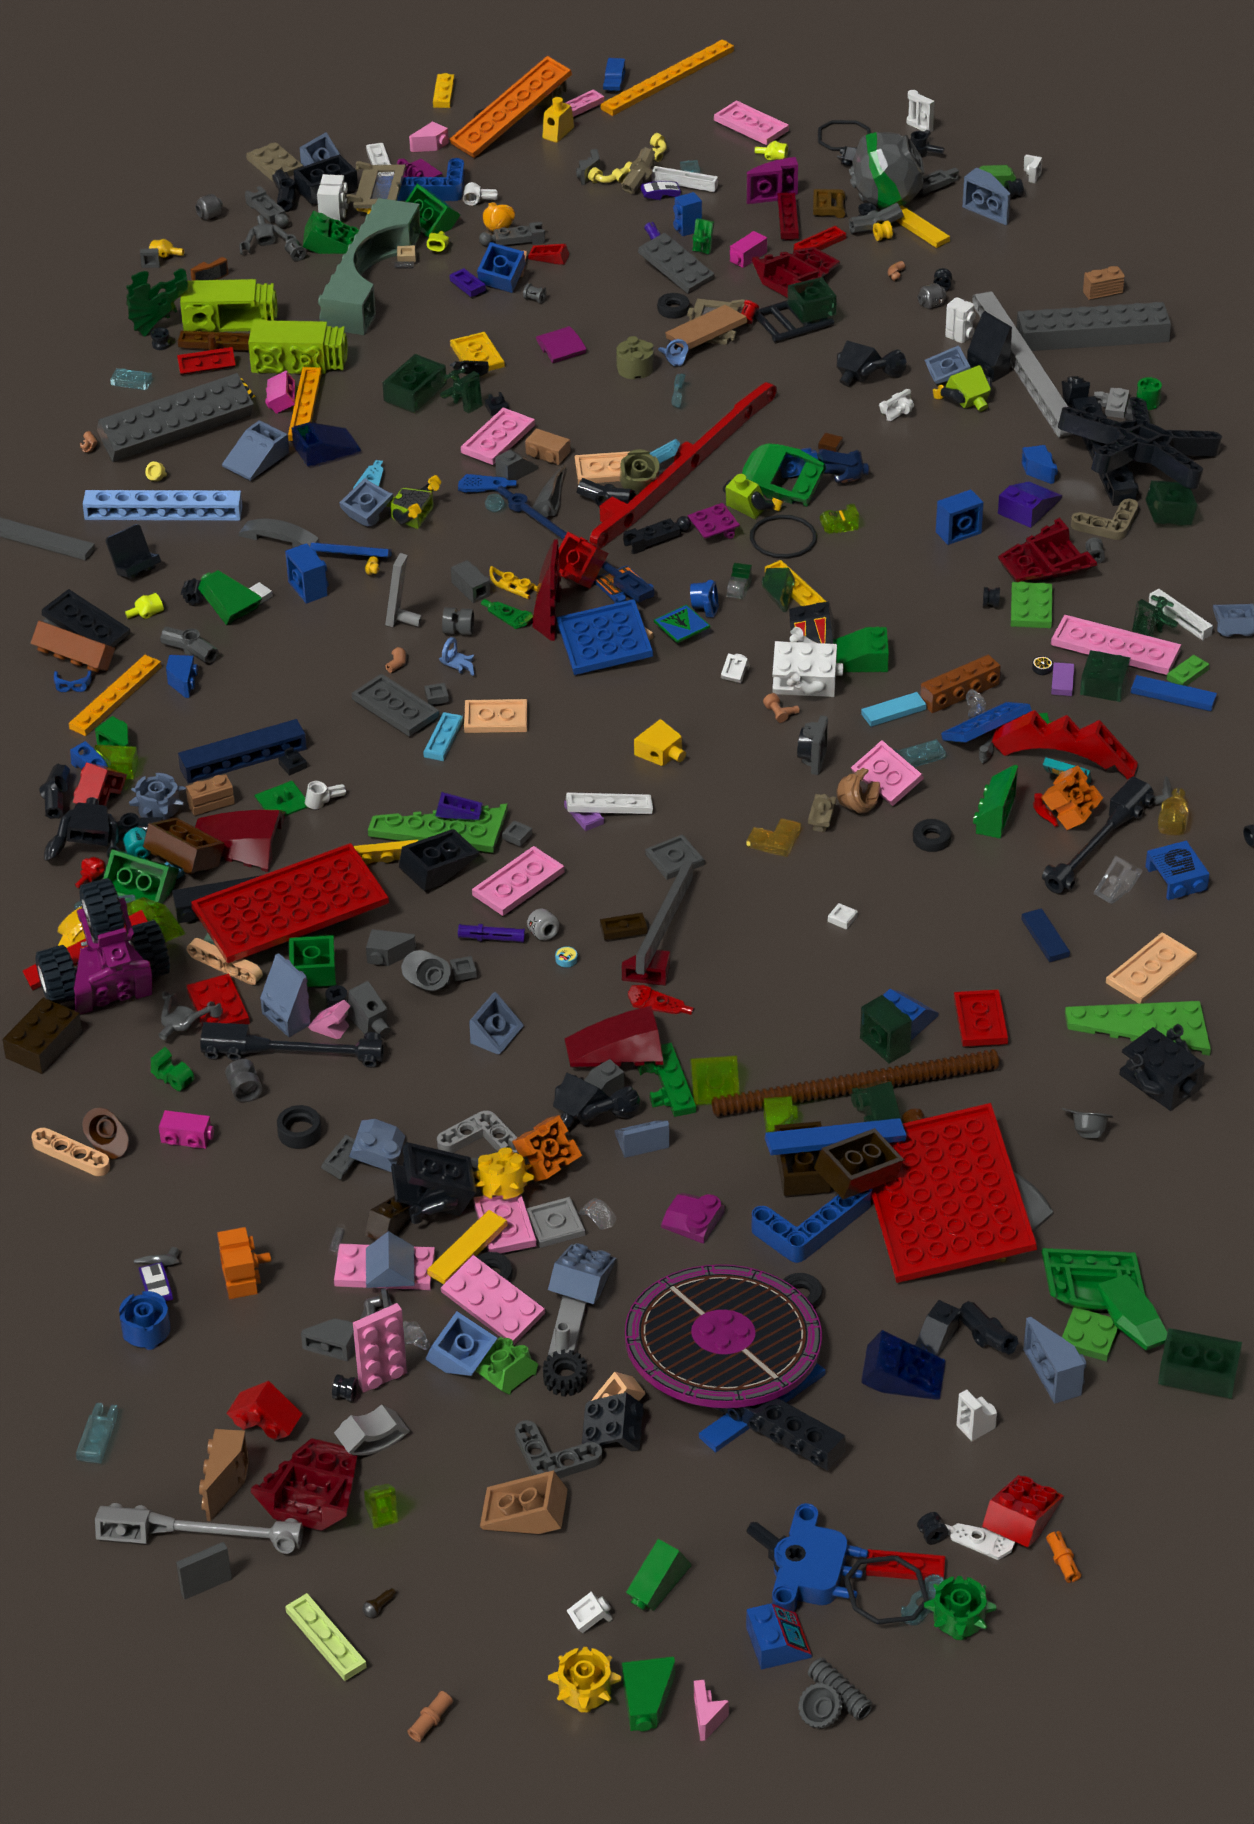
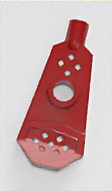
M632 985L628 991L629 1000L635 1008L652 1006L653 1011L676 1015L681 1012L691 1015L694 1011V1007L686 1006L682 1000L652 990L651 987L646 985Z

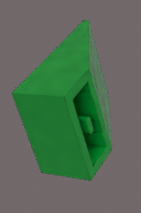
M313 211L305 225L302 247L318 254H346L349 244H352L354 236L358 234L359 229L344 224L340 220L332 219L323 213Z

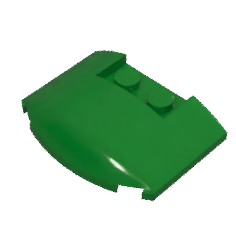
M1042 1248L1050 1296L1065 1304L1085 1310L1108 1311L1097 1286L1102 1282L1125 1274L1133 1280L1145 1295L1135 1252Z

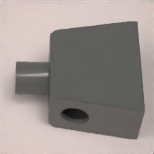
M369 981L350 989L348 1017L364 1034L375 1032L382 1037L386 1036L390 1032V1027L387 1025V1008Z

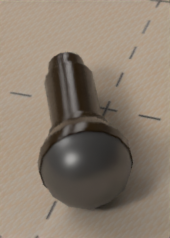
M390 1588L376 1599L367 1600L362 1608L365 1616L370 1618L376 1617L381 1607L393 1598L396 1591Z

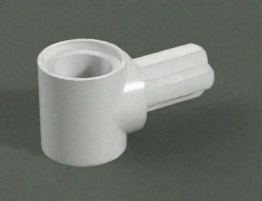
M473 182L466 184L464 189L463 201L469 206H474L481 202V200H497L498 191L496 189H481V186Z
M312 781L308 784L305 804L311 809H320L324 806V803L329 802L330 798L344 796L346 794L345 786L341 784L327 787L320 781Z

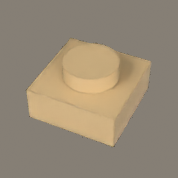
M415 245L397 246L398 262H416Z

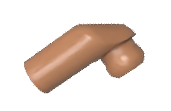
M899 261L888 268V276H891L893 281L899 279L901 276L899 272L905 269V263Z
M87 431L83 435L85 443H80V448L85 453L91 452L98 444L92 432Z
M397 647L392 651L393 660L385 665L389 673L405 665L406 652L403 648Z

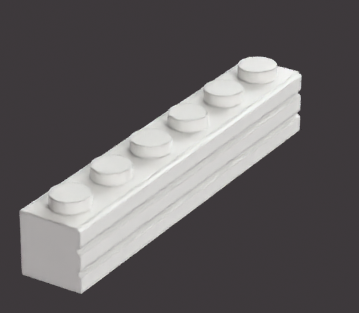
M655 166L652 172V181L677 182L678 186L715 192L718 187L717 176Z
M1160 589L1150 593V605L1195 636L1204 640L1212 635L1213 625Z

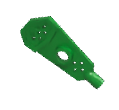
M483 599L481 605L488 608V612L514 629L526 626L533 621V615L529 611H522L498 601L491 602Z

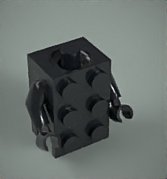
M1179 1024L1173 1026V1029L1170 1028L1166 1036L1152 1027L1123 1048L1122 1053L1130 1059L1127 1060L1126 1065L1120 1068L1119 1072L1121 1077L1169 1111L1174 1110L1202 1089L1205 1066L1203 1061L1191 1053L1185 1040L1181 1039L1184 1030Z
M406 1142L403 1147V1166L392 1164L391 1172L395 1201L413 1205L409 1209L411 1223H421L424 1214L429 1216L443 1212L460 1216L476 1193L471 1157Z

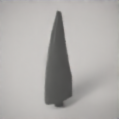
M565 464L549 479L532 507L544 517L556 515L560 506L561 486L566 469Z

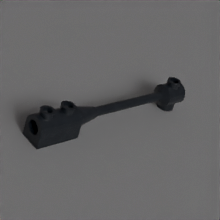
M1132 776L1110 799V817L1101 830L1068 864L1059 863L1056 867L1049 864L1045 868L1042 880L1045 881L1047 888L1054 893H1061L1065 888L1072 890L1076 883L1073 870L1112 829L1125 822H1129L1133 817L1140 819L1144 812L1143 806L1151 807L1153 805L1155 796L1152 787L1148 783Z
M203 1022L200 1049L201 1053H205V1056L209 1059H216L219 1054H227V1057L231 1060H239L241 1055L270 1050L355 1054L359 1061H363L362 1064L364 1066L375 1067L376 1062L383 1061L384 1040H382L380 1034L368 1032L364 1035V1039L360 1038L356 1045L271 1041L267 1038L250 1035L248 1024Z

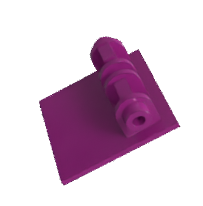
M404 158L397 161L398 165H406L404 177H438L442 175V172L423 159H418L412 163H408Z
M724 503L688 515L704 539L722 532L726 538L731 539L735 536V528L740 526Z

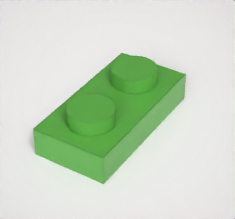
M1192 655L1167 673V680L1171 683L1188 686L1209 670L1210 664Z

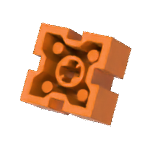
M1078 765L1060 773L1053 782L1054 786L1048 788L1041 797L1051 811L1056 810L1058 812L1057 818L1067 830L1084 823L1092 813L1090 810L1096 808L1103 799V796L1094 785L1089 786L1086 780L1088 777Z
M560 1115L545 1119L533 1127L534 1130L525 1132L512 1141L517 1152L522 1157L526 1156L530 1163L527 1165L532 1166L528 1171L534 1175L533 1180L535 1182L548 1179L560 1171L561 1166L569 1165L582 1156L573 1139L567 1140L564 1135L568 1132V1129Z
M246 1227L217 1232L221 1265L229 1299L258 1294L256 1284H261L259 1270L254 1268H259V1264L271 1262L270 1253L255 1254V1252H251L255 1250L253 1236L247 1235Z

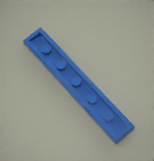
M898 1118L765 1133V1141L770 1155L821 1150L823 1147L874 1128L888 1143L906 1141L907 1135L901 1119Z
M816 1363L811 1373L802 1383L778 1398L788 1402L826 1375V1369ZM726 1413L699 1432V1438L716 1453L750 1429V1427L740 1420H733Z

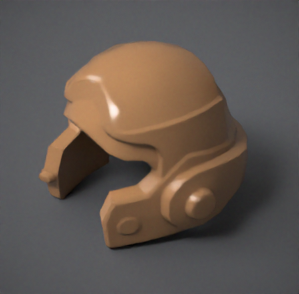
M859 769L855 773L841 779L836 793L838 801L843 807L855 810L857 813H866L875 807L879 796L880 782L868 784L865 794L862 793V788L859 785L860 781L869 772L868 769Z

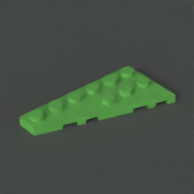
M500 804L499 808H489L488 805L482 806L479 820L440 818L435 816L436 810H433V814L422 815L421 811L413 812L411 816H401L399 813L375 815L370 822L368 836L400 841H420L455 829L476 850L494 853L508 811V804Z
M1200 1001L1065 1007V1018L1069 1030L1096 1034L1097 1032L1108 1033L1112 1038L1118 1039L1119 1036L1131 1038L1130 1041H1134L1152 1027L1166 1036L1170 1028L1173 1029V1026L1179 1024L1184 1030L1181 1039L1185 1040L1189 1049L1202 1051L1203 1055L1210 1056L1211 1049Z

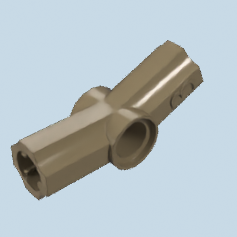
M645 147L641 149L638 158L631 164L630 172L621 183L622 189L625 192L634 194L640 184L652 174L651 166L655 159V151L652 148Z

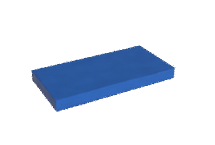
M1005 702L941 733L942 739L956 742L970 741L1031 712V706L1028 703Z

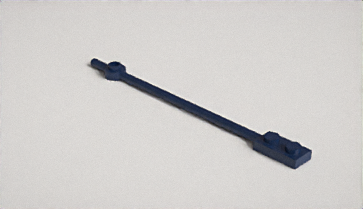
M503 486L498 487L497 492L508 499V507L511 510L526 512L564 540L567 533L529 506L526 495L521 493L513 494ZM604 562L601 568L615 577L614 585L638 603L654 596V588L631 571L622 573L608 562Z

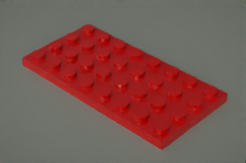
M351 843L191 901L192 909L227 964L287 942L289 938L306 935L389 904L387 894Z

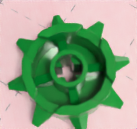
M957 1576L955 1580L954 1577H949L940 1584L935 1583L933 1585L936 1590L935 1598L924 1602V1608L933 1611L934 1627H939L941 1631L952 1636L955 1640H964L967 1636L977 1633L981 1628H987L985 1624L986 1614L996 1610V1605L986 1600L985 1585H981L970 1577L964 1580L962 1576Z

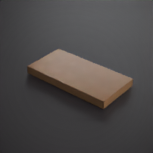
M723 305L665 332L666 338L670 341L675 339L684 340L689 350L747 323V317L729 306ZM675 343V344L681 346L682 348H684L683 344H681V343Z

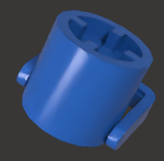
M708 580L702 583H692L690 585L692 608L704 609L706 617L714 618L719 608L716 582Z

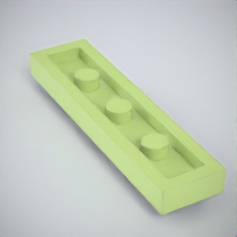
M307 1593L285 1606L286 1613L344 1681L367 1668L366 1661Z

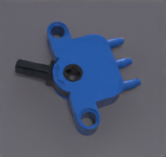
M808 1503L799 1505L795 1510L789 1537L784 1535L779 1539L758 1522H751L746 1530L747 1534L768 1549V1558L774 1562V1573L777 1578L772 1592V1604L788 1611L795 1612L798 1601L816 1605H827L832 1603L836 1596L849 1599L847 1588L840 1587L842 1576H846L852 1568L845 1566L846 1555L864 1558L868 1556V1550L847 1545V1539L841 1532L818 1527V1510L814 1505ZM857 1569L851 1578H862L863 1571ZM853 1590V1593H854V1596H855V1599H856V1598H857V1591H854V1590Z

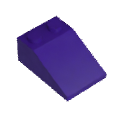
M1032 482L1009 485L999 495L998 514L1032 528L1062 499V495Z

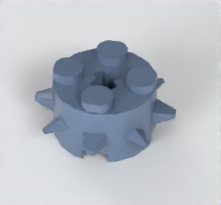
M155 773V777H148L147 779L146 776L142 777L137 782L135 788H131L136 793V797L129 801L130 806H138V812L141 817H163L164 820L170 819L171 816L178 812L180 805L184 804L179 799V796L186 791V788L177 786L174 778L168 774Z

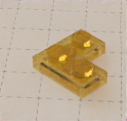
M781 818L774 832L753 827L747 839L746 847L787 857L801 831V823Z

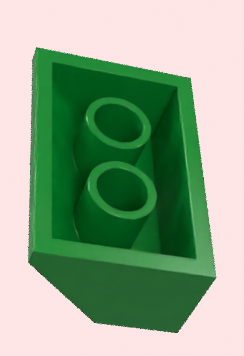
M418 183L405 201L419 204L421 232L428 237L431 233L438 234L440 231L446 232L451 230L461 215L430 190Z
M1013 765L992 776L990 784L985 785L984 798H980L979 812H975L973 824L976 825V834L1001 839L1016 798L1018 765Z
M112 849L103 879L109 878L118 897H124L127 900L159 909L172 890H174L179 869L124 851Z

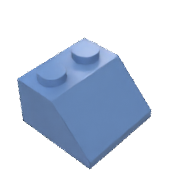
M456 1311L431 1346L426 1360L445 1373L472 1376L496 1342L497 1337Z

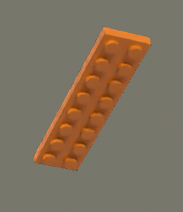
M546 56L450 138L451 144L475 158L572 75L571 70L551 57Z

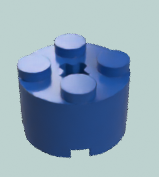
M142 1291L141 1295H129L121 1303L119 1316L125 1341L131 1345L152 1350L167 1338L170 1333L171 1324L168 1306L163 1296L152 1291Z

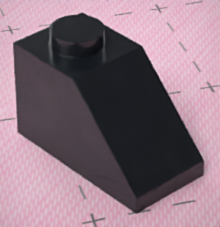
M938 1300L926 1316L914 1346V1351L936 1360L959 1329L960 1309Z

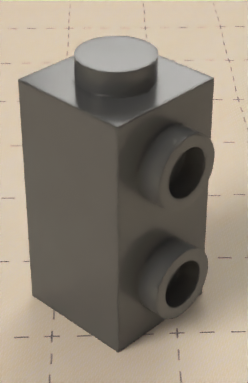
M468 560L451 567L452 584L472 603L490 596L491 583L489 578L484 576Z

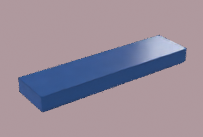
M313 542L310 545L312 550L378 557L392 556V549L317 542Z
M1136 675L1131 687L1132 694L1212 711L1217 697L1215 692Z

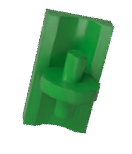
M696 219L692 238V251L704 252L706 254L711 253L713 221Z

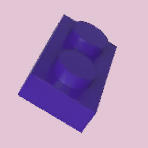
M465 268L450 274V281L470 297L486 291V285Z

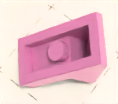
M343 1000L319 1012L308 1028L325 1036L340 1039L349 1027V1024L344 1019L347 1016L345 1013L350 1005Z
M696 1680L694 1681V1702L700 1741H704L728 1717L729 1701L712 1702L711 1690H706L705 1681Z

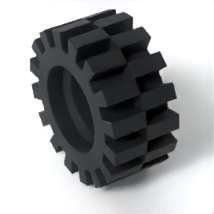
M565 1349L561 1350V1354H558L557 1351L553 1352V1357L548 1355L547 1361L544 1360L543 1379L547 1390L550 1392L553 1389V1394L555 1395L561 1392V1396L564 1397L567 1392H569L570 1396L574 1395V1390L577 1393L581 1392V1387L585 1388L588 1380L585 1358H581V1354L578 1352L574 1355L573 1350L565 1353ZM560 1370H571L574 1372L570 1376L556 1374Z

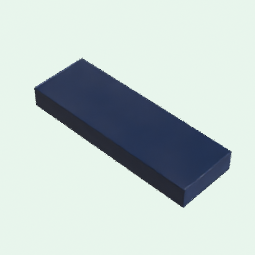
M1042 908L1022 913L1021 920L1049 962L1070 956L1069 949Z

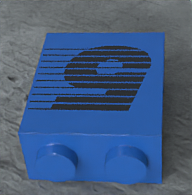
M1187 840L1147 851L1145 867L1149 872L1159 871L1168 884L1166 895L1168 900L1208 890L1210 874Z

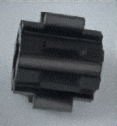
M193 578L184 582L181 595H183L186 603L195 605V603L203 602L204 596L198 589L201 580Z

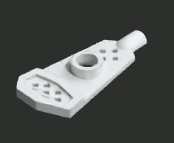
M960 1523L954 1526L946 1525L949 1530L948 1535H950L952 1541L996 1560H1000L1010 1554L1015 1545L1014 1541L988 1529ZM979 1534L981 1538L975 1539L972 1535Z

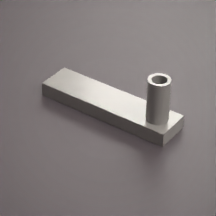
M402 553L399 554L393 565L385 625L393 627L396 620L419 627L422 615L400 609L408 555Z
M563 1295L548 1355L553 1357V1352L555 1351L561 1354L563 1349H565V1353L573 1350L575 1354L587 1302Z

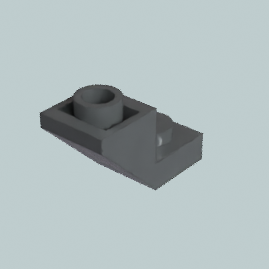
M597 149L590 150L591 157H588V160H579L576 176L580 178L581 185L591 181L588 179V173L592 168L597 167L600 169V158Z

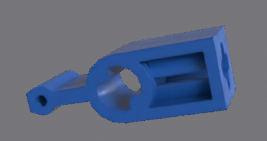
M608 58L603 90L620 91L625 76V59Z

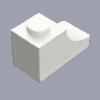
M968 1390L959 1393L957 1426L971 1441L996 1428L997 1411L992 1404H988L982 1396L976 1399Z

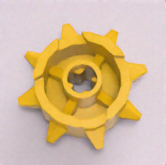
M504 1147L496 1153L481 1155L478 1158V1171L473 1172L474 1178L480 1180V1182L475 1184V1187H480L482 1194L492 1199V1195H503V1199L517 1197L524 1192L527 1181L534 1179V1175L526 1172L532 1166L525 1165L522 1155L513 1152L512 1148Z
M583 1647L581 1651H579V1648H575L564 1656L559 1655L558 1671L548 1675L549 1681L558 1684V1701L563 1700L579 1712L588 1713L606 1700H611L609 1696L611 1694V1685L621 1681V1676L611 1672L610 1661L612 1657L610 1655L606 1657L602 1652L591 1648V1651H589L588 1647Z

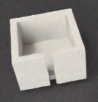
M323 174L317 193L318 212L341 222L342 218L346 216V209H348L345 197L347 183H344V175Z

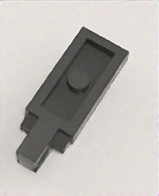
M955 167L947 171L940 169L923 176V186L919 193L924 195L959 179V170Z

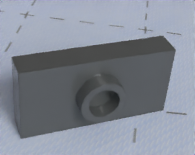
M345 1135L322 1163L321 1168L341 1180L356 1161V1159L349 1157L355 1140Z

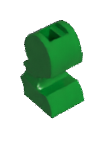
M166 1047L151 1057V1073L156 1079H162L165 1084L169 1082L175 1090L181 1091L195 1079L192 1070L184 1062H180L175 1066L172 1064V1054Z

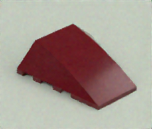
M815 247L794 250L793 254L780 252V256L775 257L772 254H768L763 259H759L758 256L752 257L753 265L762 284L787 298H791L808 289L840 264L839 260Z
M1060 517L1054 520V524L1050 527L1048 525L1043 527L1036 536L1031 535L1027 537L1025 543L1021 545L1016 544L998 556L999 561L1016 582L1052 579L1097 566L1096 560L1088 551L1080 553L1071 543L1069 528Z
M558 539L553 540L541 569L532 625L534 629L550 641H555L556 602H560L562 592Z
M245 810L220 813L198 818L195 828L225 843L222 852L224 860L229 862L233 860L243 862L244 866L252 868L254 865L261 867V871L269 872L273 858L271 845L276 829H282L286 811Z
M652 1006L631 1010L607 1018L564 1039L570 1067L599 1066L602 1062H606L609 1059L617 1066H621L622 1062H634L635 1066L645 1065L647 1061H655L656 1065H664Z
M311 1438L292 1454V1458L289 1461L284 1460L279 1464V1469L273 1474L268 1473L260 1485L255 1484L251 1487V1493L273 1519L285 1521L288 1518H294L298 1523H303L304 1527L322 1531L347 1515L358 1455L348 1453L342 1445Z

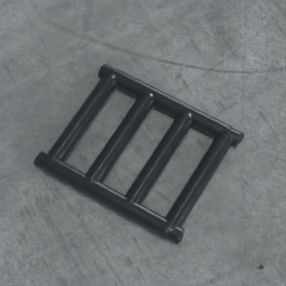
M810 294L760 308L755 311L753 316L772 335L773 342L786 340L834 325V320L832 318L828 319L812 302ZM804 303L820 321L812 324L796 305ZM788 308L804 326L795 328L779 310ZM772 313L788 331L779 333L763 315Z

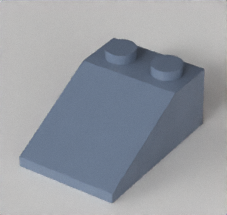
M975 168L964 177L962 207L1008 225L1010 193L991 173Z
M1032 1317L1026 1318L1023 1350L1054 1404L1081 1396L1082 1385L1085 1383L1084 1369H1086V1361L1082 1354L1079 1355L1074 1345Z

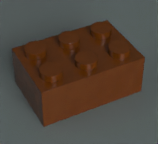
M176 817L149 823L143 847L150 850L151 854L165 858L168 863L183 868L184 872L194 874L197 871L218 867L225 843Z

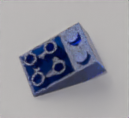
M311 422L292 427L293 446L307 467L361 451L346 428Z
M881 1330L867 1345L861 1383L882 1393L939 1400L946 1360Z

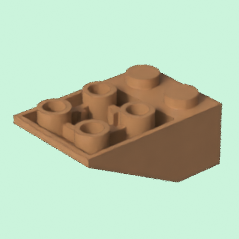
M215 1429L213 1439L208 1441V1454L210 1455L209 1459L204 1461L203 1472L206 1474L205 1480L201 1479L199 1485V1494L203 1495L202 1510L206 1511L207 1521H211L245 1483L249 1465L245 1431Z

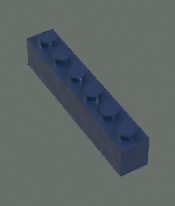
M297 719L179 752V767L187 783H193L285 755L284 751L290 747H293L294 751L297 750L298 752L307 750L305 732Z

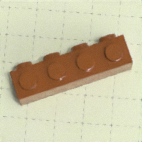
M39 620L30 643L38 646V651L47 654L49 651L54 652V657L63 660L66 657L71 658V663L82 666L83 663L87 664V669L98 673L100 669L108 671L115 650L114 647Z
M988 654L921 683L920 696L926 703V708L931 713H935L999 685L1001 665Z

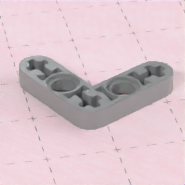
M481 1111L448 1128L437 1136L438 1149L451 1153L482 1137L497 1151L504 1147L508 1148L509 1143L512 1151L518 1153L512 1143L517 1137L491 1111ZM466 1129L473 1131L469 1135H464L461 1133L463 1130ZM497 1133L505 1135L503 1138L493 1137Z

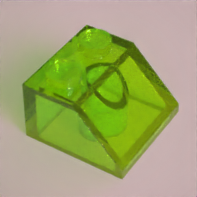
M145 897L127 903L129 916L142 910L148 921L155 920L158 923L165 942L184 935L183 929L166 905Z
M736 1055L689 1058L691 1087L695 1105L712 1104L713 1097L720 1098L721 1095L727 1097V1094L734 1096V1093L740 1095Z

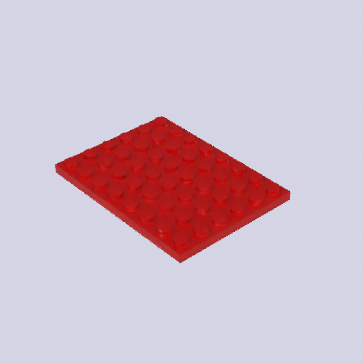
M991 1103L903 1123L907 1135L906 1141L889 1143L904 1159L897 1178L874 1187L872 1191V1200L896 1283L1037 1250L1036 1241Z

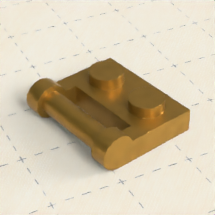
M814 189L813 215H835L837 218H843L845 216V192L839 189ZM831 198L836 199V206H831Z

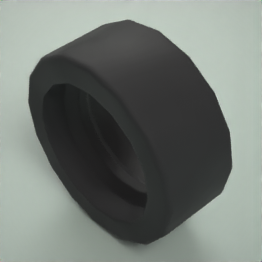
M304 1105L286 1108L277 1118L278 1138L282 1144L290 1148L301 1149L313 1145L321 1136L319 1114L313 1108ZM300 1121L313 1125L303 1132H291L286 1129L288 1125Z

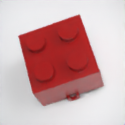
M567 532L559 547L561 576L590 589L609 553L588 542L583 537Z

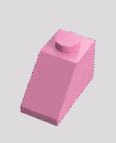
M433 121L409 136L410 151H438L449 143L448 128Z

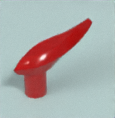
M1036 793L1033 802L1034 809L1041 817L1057 827L1058 822L1055 816L1043 803L1041 798L1043 794Z

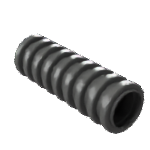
M821 1657L815 1660L808 1669V1676L813 1678L816 1683H828L835 1687L841 1696L842 1707L846 1710L848 1709V1713L853 1715L856 1720L866 1717L872 1709V1701L867 1699L864 1694H861L859 1689H855V1686L848 1679L844 1678L841 1673H838L836 1668H832L833 1666L827 1663L825 1658Z

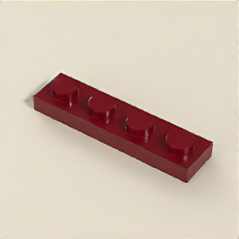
M777 193L780 237L787 240L799 239L795 193Z

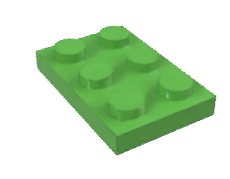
M1012 582L1011 627L1051 628L1052 584Z

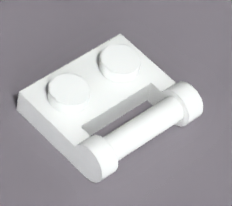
M909 90V115L907 116L906 123L921 131L930 130L932 132L934 101L918 94L916 90Z

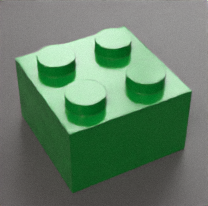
M334 935L289 938V960L298 971H302L306 975L307 987L336 985Z

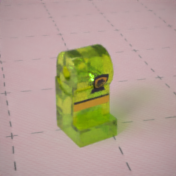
M854 504L847 505L845 510H827L820 515L819 519L826 533L858 530L859 513Z

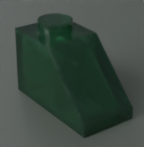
M766 568L765 576L762 578V587L781 611L787 612L795 578L789 568Z

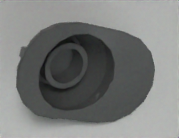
M423 950L413 951L404 958L401 966L402 974L410 983L429 991L440 990L445 985H449L451 967L443 958Z
M1062 1108V1110L1073 1113L1075 1129L1084 1138H1100L1106 1129L1108 1118H1113L1112 1115L1084 1113Z

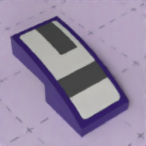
M673 181L648 182L641 184L640 187L644 197L661 200L662 195L678 197L681 193L678 183Z
M162 1262L138 1268L145 1291L156 1292L163 1296L165 1301L173 1300Z

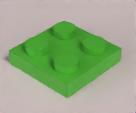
M1074 1307L1062 1338L1074 1345L1079 1354L1107 1362L1119 1328L1114 1325L1112 1318L1109 1316Z

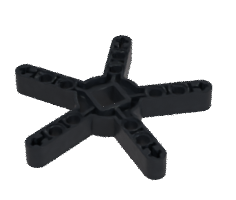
M1131 397L1129 399L1125 414L1126 421L1123 422L1071 407L1062 408L1058 423L1060 430L1106 444L1096 449L1091 467L1094 472L1100 474L1109 473L1134 460L1151 463L1184 487L1197 489L1200 484L1203 468L1185 455L1216 456L1222 439V435L1214 431L1165 430L1150 423L1146 401L1138 397Z

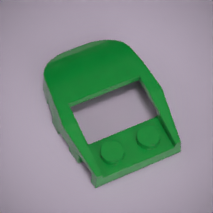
M769 443L759 446L750 454L742 474L746 476V479L757 483L762 494L766 495V498L771 500L776 498L790 504L793 501L803 502V506L807 507L826 470L825 463L800 449ZM786 454L801 458L806 462L792 491L772 484Z

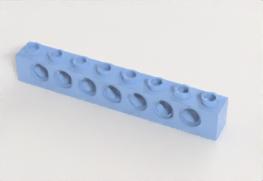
M85 490L83 511L85 520L240 521L242 497L241 491Z

